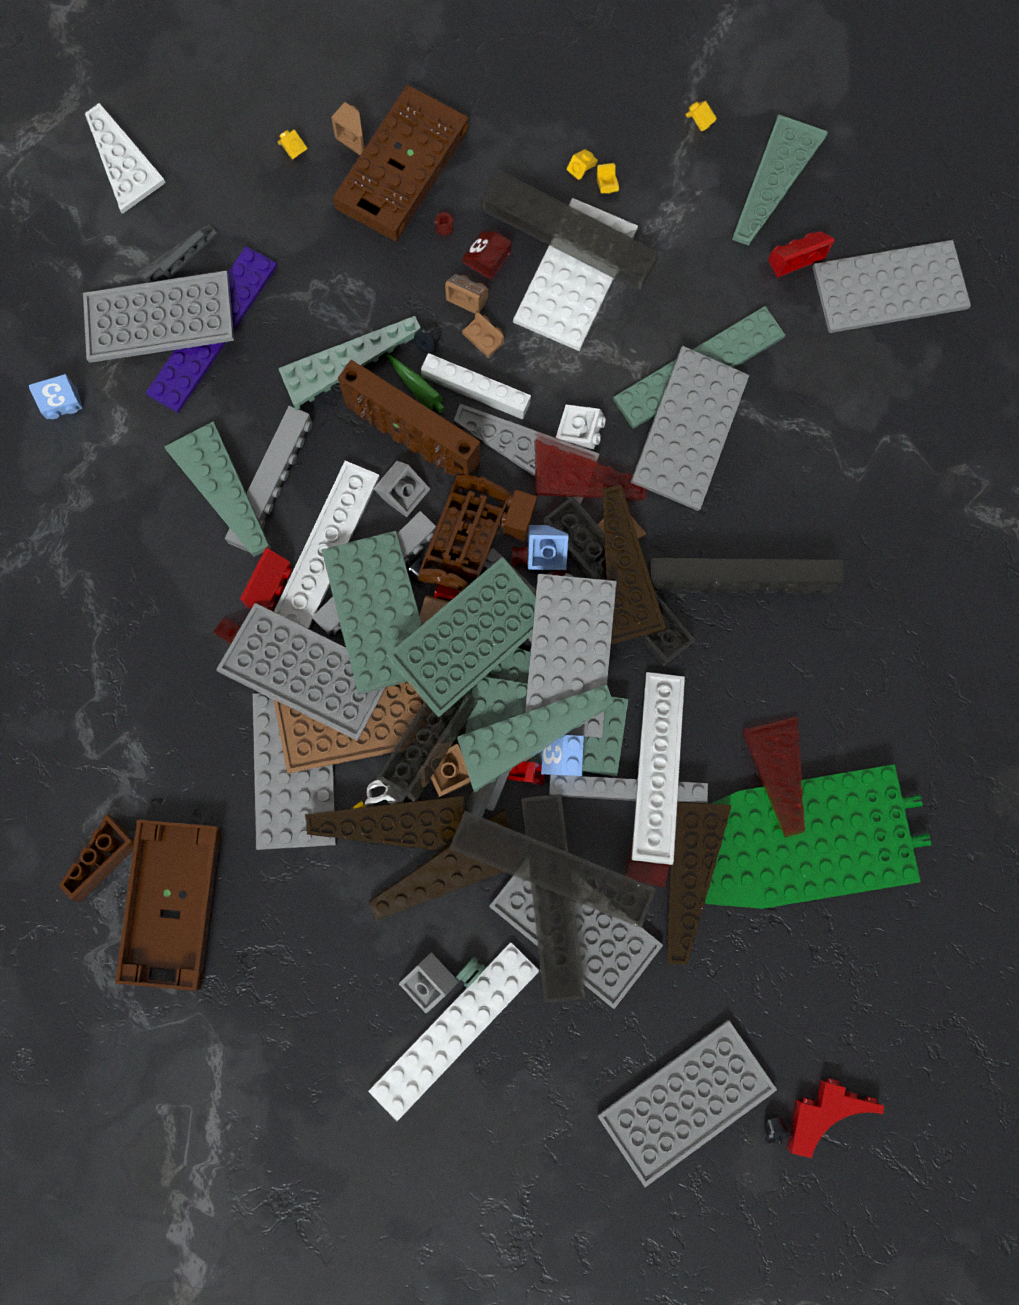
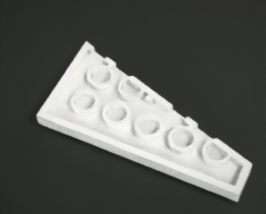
M99 103L87 111L85 115L118 206L123 214L165 184V180Z

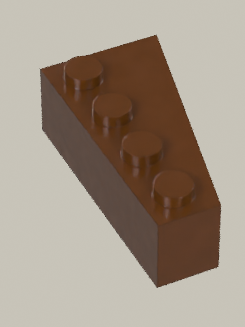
M105 814L102 819L103 822L98 829H95L91 835L93 837L87 846H84L80 852L81 855L72 864L58 885L71 900L81 902L133 852L135 839L114 817Z

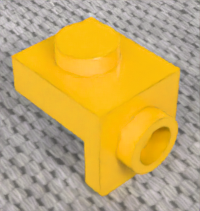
M706 101L693 103L689 107L690 111L685 114L687 118L693 117L701 131L706 130L717 120Z
M286 130L279 135L281 139L278 141V144H282L292 160L307 149L295 130L291 132Z
M584 149L573 155L567 170L580 180L588 169L596 165L598 159L590 151Z
M614 163L597 166V182L601 193L619 191Z

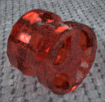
M446 212L439 213L435 217V229L439 235L447 236L453 231L452 216Z
M512 546V565H517L518 563L527 565V546L522 548Z

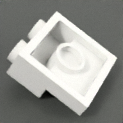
M566 405L556 438L582 448L594 449L595 444L598 445L600 443L601 436L599 431L600 428L605 426L606 419L600 409Z

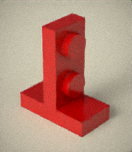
M529 761L521 762L513 767V770L509 772L507 777L508 780L544 785L545 774H541L542 764Z

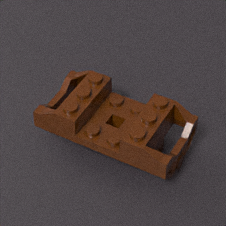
M457 475L418 573V580L426 583H438L462 592L470 585L465 580L473 582L482 575L495 535L499 532L503 514L506 512L510 492L485 477ZM473 489L491 495L499 501V507L487 504V496L480 495V498H477L475 493L471 491L468 492L467 497L460 494L463 490ZM465 530L468 537L459 535L460 531Z

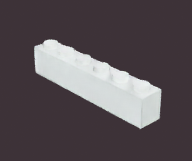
M429 353L421 368L423 379L520 419H524L530 405L531 395Z

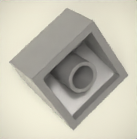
M399 461L393 464L373 488L384 501L405 517H408L430 490L409 465Z
M431 952L399 985L427 1013L455 987L458 981Z

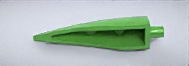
M387 354L386 357L422 405L431 411L435 408L439 413L443 412L445 407L441 404L443 401L442 396L413 370Z

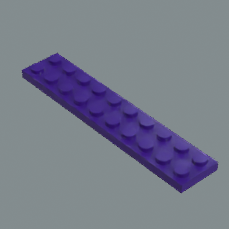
M245 246L228 271L233 331H235L278 267L277 263ZM226 342L174 350L147 390V396L179 414Z

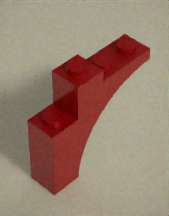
M828 1078L827 1081L821 1080L817 1102L807 1098H803V1101L796 1100L790 1131L793 1133V1137H789L787 1150L793 1154L812 1158L819 1139L833 1124L845 1117L858 1113L883 1114L884 1105L878 1103V1099L866 1096L865 1099L858 1098V1094L846 1091L845 1094L846 1088L839 1085L840 1081L831 1078Z

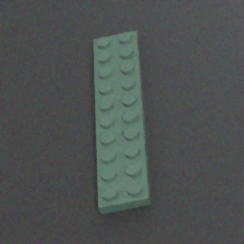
M764 306L694 348L693 351L735 368L785 337V333ZM676 360L613 398L633 429L656 415Z

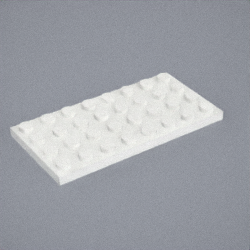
M572 198L513 319V323L580 351L638 226Z

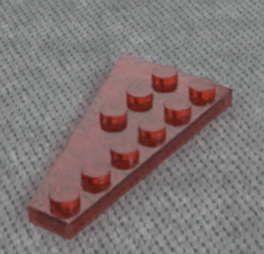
M535 439L536 495L602 498L603 489L621 485L626 500H645L647 498L645 488L631 483L633 475L626 472L621 473L613 470L610 466L605 467L597 464L594 460L573 452L568 453L558 449L557 446H550L542 443L541 440Z
M798 716L745 729L743 736L784 837L804 833L805 819L802 802L803 788L801 786L802 772Z

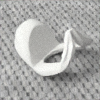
M375 780L367 787L368 799H366L365 805H373L384 799L390 804L402 803L405 799V794L399 785L391 781ZM379 786L386 788L384 794L372 798L371 789Z

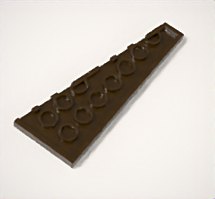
M621 485L602 490L606 580L616 581L611 645L666 630Z
M463 795L305 814L307 835L442 851L453 842H457L468 834Z
M677 802L673 864H670L667 964L688 965L727 826L731 805Z
M505 809L500 810L498 814L487 819L460 840L453 842L434 855L432 859L418 866L416 870L402 877L400 881L370 899L369 904L375 920L382 919L522 865L524 861Z

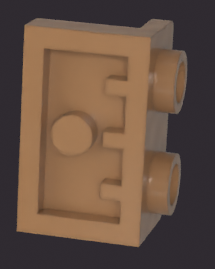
M478 312L475 314V319L462 331V334L488 358L504 344V334L501 329L494 327L485 315H481Z

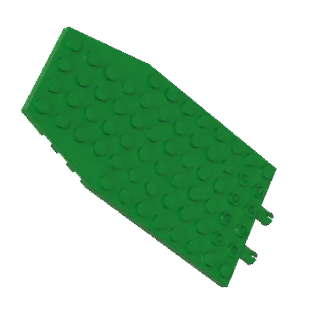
M894 764L741 790L717 800L711 804L731 805V810L705 904L764 909L919 883L920 877L914 848L931 846V840L922 841L923 839L930 838L928 833L911 837L905 809L922 807V801L914 802L922 798L920 794L902 797Z

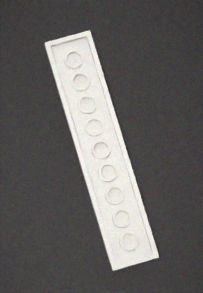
M344 462L274 613L310 629L313 622L312 616L318 611L330 586L321 549L350 542L374 491L373 488L380 478L379 474L350 462Z
M646 672L632 860L673 864L684 676Z
M510 942L471 986L464 990L368 1092L398 1121L530 982L539 970Z

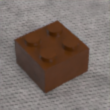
M515 490L514 495L509 496L507 502L508 513L504 512L501 520L504 536L525 542L536 508L537 496Z

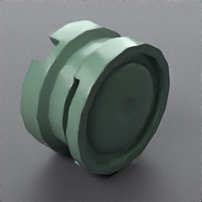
M474 956L456 978L459 981L462 980L464 986L469 988L486 967L483 964L480 965L478 959ZM476 970H478V972L472 977V979L469 980V978L476 972Z

